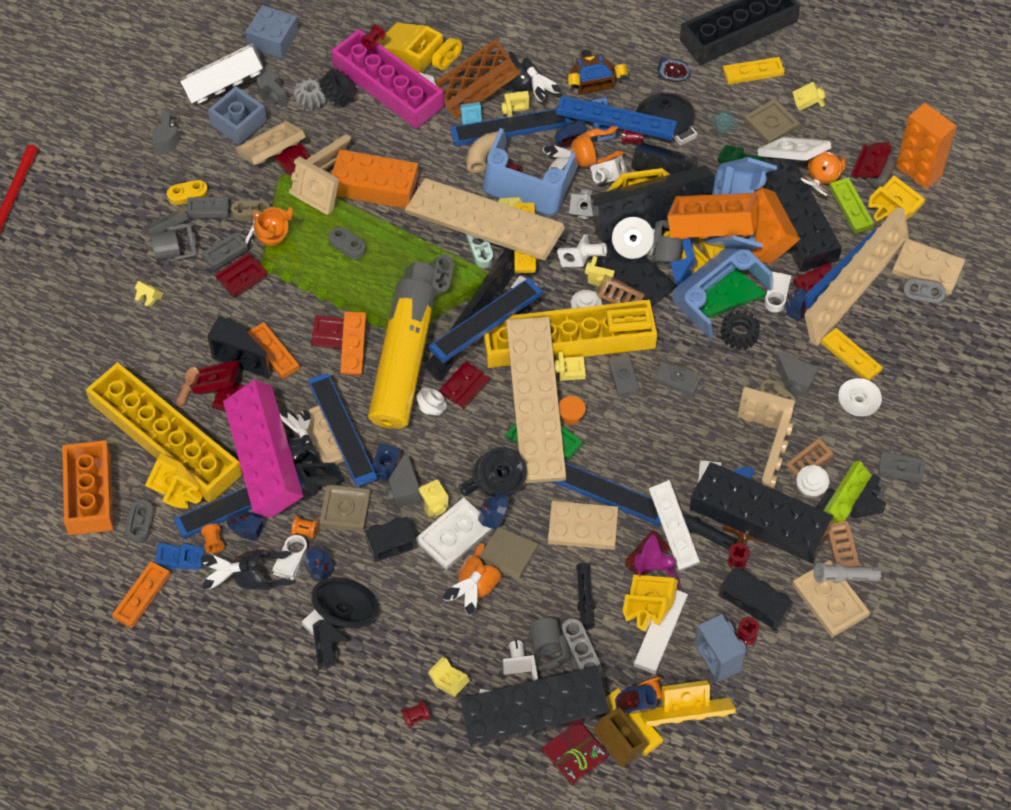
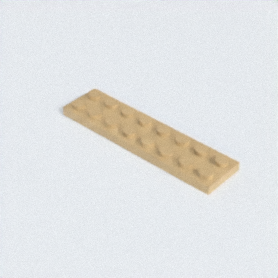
M427 178L423 180L410 203L405 208L406 213L544 261L565 229L561 222Z
M897 207L892 214L888 215L885 222L876 229L873 236L865 242L861 250L853 256L849 264L841 270L837 278L830 283L825 292L806 311L805 320L810 342L817 346L821 343V340L832 330L904 245L906 239H909L905 210L903 208Z
M549 317L506 320L518 451L525 461L527 469L524 483L566 480Z

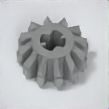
M309 77L307 81L302 79L301 83H296L294 98L297 105L302 106L303 110L309 107L312 111L313 107L320 109L321 104L325 105V93L321 92L322 88L319 87L318 78L312 80Z

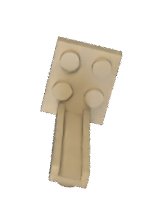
M345 134L306 160L301 157L296 158L294 161L296 164L295 172L292 173L291 177L293 184L292 188L289 189V193L326 215L331 214L334 208L339 179L324 170L335 164L339 149L348 151L347 144L350 142L351 137Z
M744 387L738 417L747 422H756L768 428L774 427L778 429L762 478L763 485L774 489L777 480L774 472L775 470L780 471L783 458H779L780 453L785 454L788 445L785 437L786 435H791L794 425L790 421L795 401Z

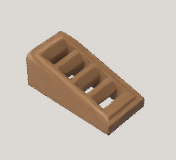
M606 274L597 289L598 297L613 304L629 302L632 294L635 295L633 301H641L644 297V293ZM610 284V285H612V286H611L609 292L607 293V292H605V291H606L608 285ZM616 288H619L616 297H614L613 294ZM625 291L628 292L624 300H620Z
M818 438L786 463L785 466L797 478L799 471L794 465L798 464L801 468L806 467L801 460L805 459L809 465L822 467L832 460L834 455L825 443ZM817 449L823 455L821 458L815 452ZM811 454L817 461L813 462L808 456Z
M848 521L833 523L826 538L834 563H840L846 567H859L860 564ZM841 540H845V541H846V542H843V543H838V544H836V541H841ZM843 549H848V550H849V551L840 552V553L838 552V550H843ZM847 557H851V559H852V560L842 561V562H841V560H840V559H842V558H847Z

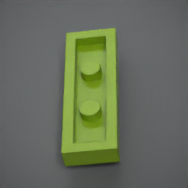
M849 177L831 182L829 188L854 234L873 229L874 222Z
M861 461L853 462L824 509L825 512L834 515L833 523L846 520L853 505L872 476Z

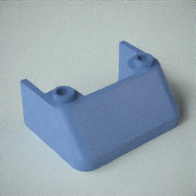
M500 128L487 158L483 181L484 192L486 195L498 200L500 198L520 197L523 203H534L536 213L548 217L555 216L560 210L578 167L576 154L571 153L564 170L551 168L545 173L543 180L506 167L508 155L504 148L507 144L504 129Z
M749 157L723 163L716 172L712 195L754 193L755 190L760 189L766 183V172L777 170V166ZM754 234L747 237L732 235L704 238L706 244L727 248L750 250L762 248L763 243L755 241Z
M739 248L723 249L679 284L672 292L673 303L709 339L713 337L712 321L699 310L706 302L705 292L735 268L740 270L748 269L769 291L773 289V273L749 250Z

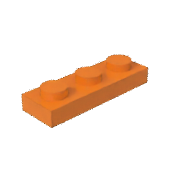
M344 312L341 375L362 376L366 312Z
M264 322L247 331L268 354L269 365L281 380L300 370L299 364Z
M150 561L113 612V619L133 628L170 577V571Z

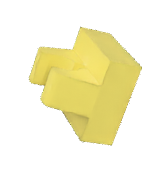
M138 281L135 289H137L135 300L141 302L146 296L147 301L145 305L149 307L158 299L160 300L164 294L159 289L141 281Z

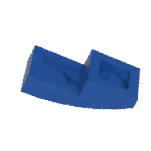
M158 543L154 563L163 568L200 570L202 565L200 558L203 556L204 547L182 543L181 547Z

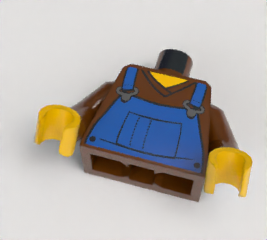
M584 50L580 53L581 58H577L575 66L571 68L567 81L568 86L577 84L578 95L614 89L615 76L620 78L621 75H628L626 64L615 66L606 60L602 54L592 55L590 50Z

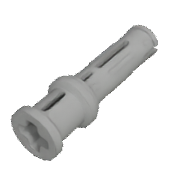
M818 562L813 571L814 579L818 583H823L824 581L840 583L843 580L877 582L881 578L879 567H846L840 563L825 565L823 562Z

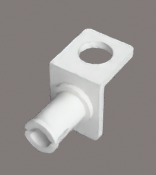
M622 155L613 160L590 167L592 178L596 185L615 181L621 174L627 173Z
M585 234L577 248H559L557 253L562 267H582L589 256H606L607 246L605 243L590 244L588 235ZM564 254H572L575 260L572 262L567 261L564 258Z
M517 640V649L515 641L510 642L511 658L503 659L504 675L531 671L533 681L538 680L534 655L525 656L522 641Z

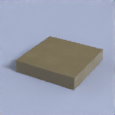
M775 98L744 116V122L766 144L785 137L800 127V123Z
M326 485L319 522L320 527L364 532L371 494L370 489Z
M498 527L480 554L479 559L484 565L493 566L500 572L520 579L537 552L539 544Z

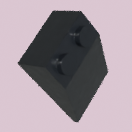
M218 316L207 335L212 359L223 363L237 360L240 366L239 369L270 379L271 372L268 354L239 323L231 318Z

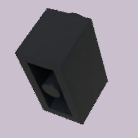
M407 516L394 518L388 523L373 525L365 530L366 542L374 562L417 549L416 536Z

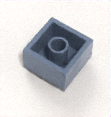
M262 5L245 31L247 45L254 43L257 51L282 59L299 32L297 16Z
M236 86L208 109L211 126L238 145L267 122L265 106Z
M721 614L698 625L694 646L715 680L719 682L740 672L746 647L743 641L737 639L734 634L732 623L729 620L726 621Z

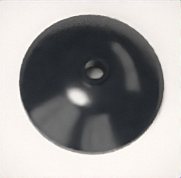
M661 92L648 96L639 103L636 109L638 113L677 121L674 136L686 132L695 120V109L692 103L685 97L670 92Z
M324 579L315 585L311 594V602L317 613L324 620L338 627L347 629L362 628L371 624L378 614L379 606L375 596L363 585L349 579Z

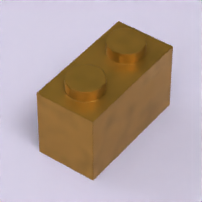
M620 707L603 716L593 730L621 768L639 758L649 745Z

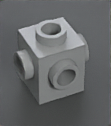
M581 189L580 192L572 191L569 214L578 215L577 218L581 219L593 217L590 196L596 193H593L591 189ZM582 202H586L588 206H584Z

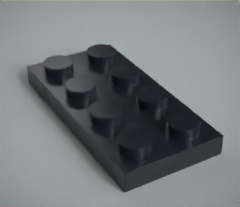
M612 240L606 244V256H596L598 257L597 267L614 270V278L644 293L642 300H650L651 308L672 293L677 287V284L645 255L636 259L620 255L616 251Z

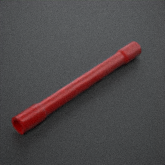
M27 145L20 165L0 207V235L26 174L37 155L38 148L34 145Z

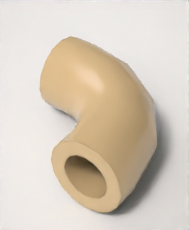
M498 131L485 134L474 141L467 154L466 165L469 172L478 173L486 169V160Z

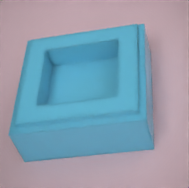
M480 102L460 105L462 125L482 122Z

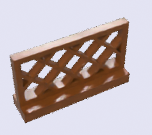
M496 38L439 78L435 83L440 88L446 82H450L447 89L441 90L443 91L445 106L454 118L457 119L461 116L460 105L481 102L521 73ZM498 46L496 54H490V51ZM482 59L480 66H473L474 62ZM487 60H493L492 66H485ZM499 60H505L498 65ZM461 71H465L464 77H457ZM471 71H477L475 78L469 77ZM483 71H489L484 76H482ZM455 82H461L459 89H453ZM467 83H472L467 88H465ZM451 94H457L449 100Z

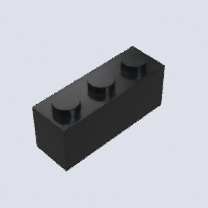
M639 142L634 150L631 167L644 171L663 168L669 174H674L695 168L698 157Z
M736 566L720 585L718 595L774 631L778 630L791 612L793 601L787 595L776 592L766 582L755 579L747 570L739 569Z

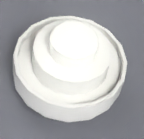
M590 290L579 291L571 299V308L602 305L601 298L597 296V293Z
M424 387L416 396L420 410L427 415L439 416L447 408L443 395L435 389Z
M809 465L800 470L797 475L796 486L802 495L808 498H818L826 492L829 485V477L824 469L816 465Z

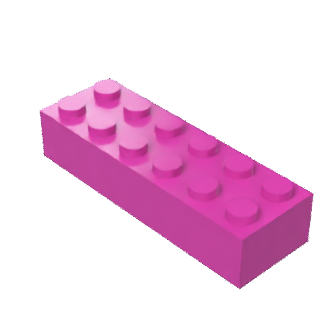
M360 29L331 50L333 67L339 69L340 72L343 71L345 76L349 75V79L353 80L354 83L415 129L444 107L443 91L379 43L376 44V48L373 51L366 49L362 45L360 38L367 34Z
M254 379L224 400L223 403L252 510L254 513L272 518L302 498L303 493L273 388Z

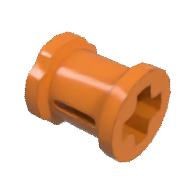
M296 516L292 524L291 534L308 536L311 540H314L318 532L319 521L304 520L300 516Z
M210 524L202 527L201 533L206 543L204 545L205 552L216 553L224 549V542L220 538V525Z

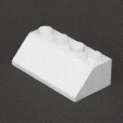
M251 43L184 76L181 83L191 103L197 101L199 104L207 100V95L213 92L215 95L220 94L226 90V86L230 84L236 86L243 82L242 78L248 75L252 78L260 74L263 64L254 43Z

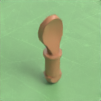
M195 367L188 369L185 374V384L182 385L181 392L176 399V404L179 407L186 404L189 392L192 390L190 386H192L196 374H199L198 369Z

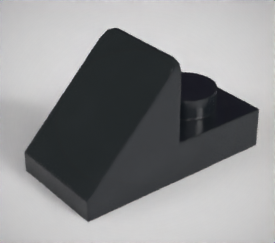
M334 462L297 463L295 465L302 483L312 496L316 494L320 485H339L342 481V477Z
M875 474L871 476L852 507L851 518L884 513L887 503L877 498L882 488L879 486L881 477Z
M320 619L312 627L318 670H325L333 666L336 660V652L332 646L343 645L348 639L326 620Z

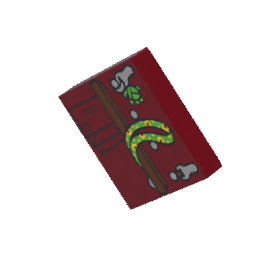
M581 723L571 725L542 747V752L571 786L608 759L609 756Z

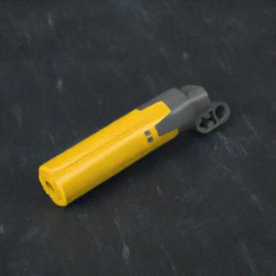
M446 254L438 256L429 265L422 262H413L405 268L403 279L396 283L368 412L369 420L380 427L402 429L407 427L409 423L434 299L449 289L453 273V259Z

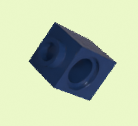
M379 443L372 463L378 479L383 481L389 480L401 460V448Z

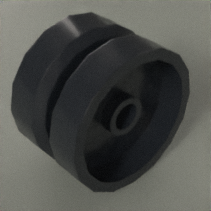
M499 447L486 452L477 459L473 467L472 476L475 486L485 496L491 498L495 494L500 493L509 496L522 487L526 480L527 469L525 461L519 453L511 448ZM497 470L501 472V476L497 474Z

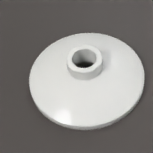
M629 217L620 221L612 234V242L616 251L630 259L640 258L647 254L654 241V234L650 225L645 220L637 217ZM631 235L637 236L636 242L629 240Z
M856 378L848 380L841 386L838 400L846 412L855 416H869L879 409L882 395L879 388L871 381Z

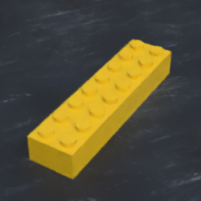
M650 300L512 315L507 319L549 317L554 360H558V352H563V358L656 349L657 331ZM649 307L651 329L621 332L608 331L606 311ZM505 320L483 336L487 368L510 366Z
M118 362L86 389L90 404L152 456L158 459L161 453L180 462L200 486L198 491L209 503L217 499L242 476L239 461Z

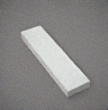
M670 480L649 488L678 570L681 571L700 564V559Z
M676 590L674 604L660 626L653 623L652 620L634 662V667L656 674L688 594Z

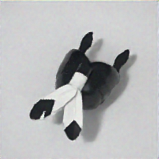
M509 51L510 59L521 73L509 81V87L514 92H529L533 89L534 95L539 101L544 100V88L552 93L561 92L560 87L555 82L538 73V69L529 58H524L522 63H520L515 54Z
M279 410L281 420L299 434V436H294L287 440L294 465L310 461L312 463H321L318 448L307 432L311 419L309 411L302 410L297 421L288 412Z
M265 549L247 551L236 557L233 563H229L214 555H203L200 558L201 562L217 570L205 579L203 588L212 589L218 586L232 573L237 585L247 590H270L278 585H291L293 581L286 578L267 582L255 567L260 557L285 559L291 555V552L271 553Z

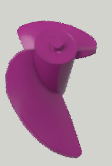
M651 535L644 545L642 553H637L634 563L638 570V577H641L644 570H665L670 578L678 580L677 586L680 588L681 583L673 566L675 558L660 550L656 536Z

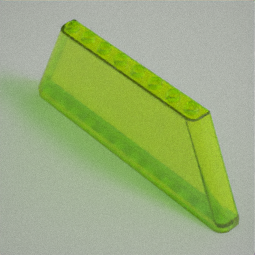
M282 174L276 182L272 207H278L285 211H288L289 207H291L293 216L291 221L287 220V235L281 243L274 246L264 244L261 266L268 274L273 273L284 282H291L302 291H309L315 294L318 299L333 303L338 309H345L349 312H366V320L374 327L379 326L385 330L387 329L396 283L403 279L405 268L415 261L429 265L438 256L446 254L454 262L449 289L435 297L430 322L471 299L488 275L484 269L335 198L333 212L329 215L322 213L289 193V189L292 188L293 184L292 176ZM342 227L356 235L365 243V255L360 259L348 258L330 245L329 232L334 228Z

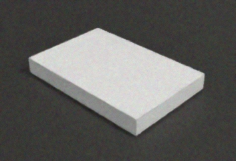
M781 137L758 149V156L808 160L831 149V143L827 140Z
M463 497L417 536L416 540L430 556L447 570L493 529L480 524L478 521L479 511Z

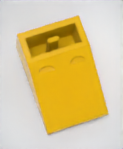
M395 23L386 33V37L378 43L415 71L422 73L432 63L433 54L443 45V34L424 25Z

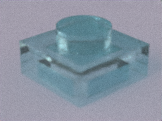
M729 110L711 116L710 121L719 135L737 129L738 124Z

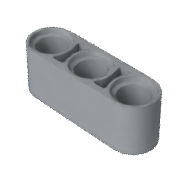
M573 618L566 620L563 623L562 635L566 638L570 659L575 670L598 666L601 674V664L582 623ZM568 631H575V632H577V634H576V635H570V634H568L567 632H568ZM584 650L586 654L580 655L576 651Z

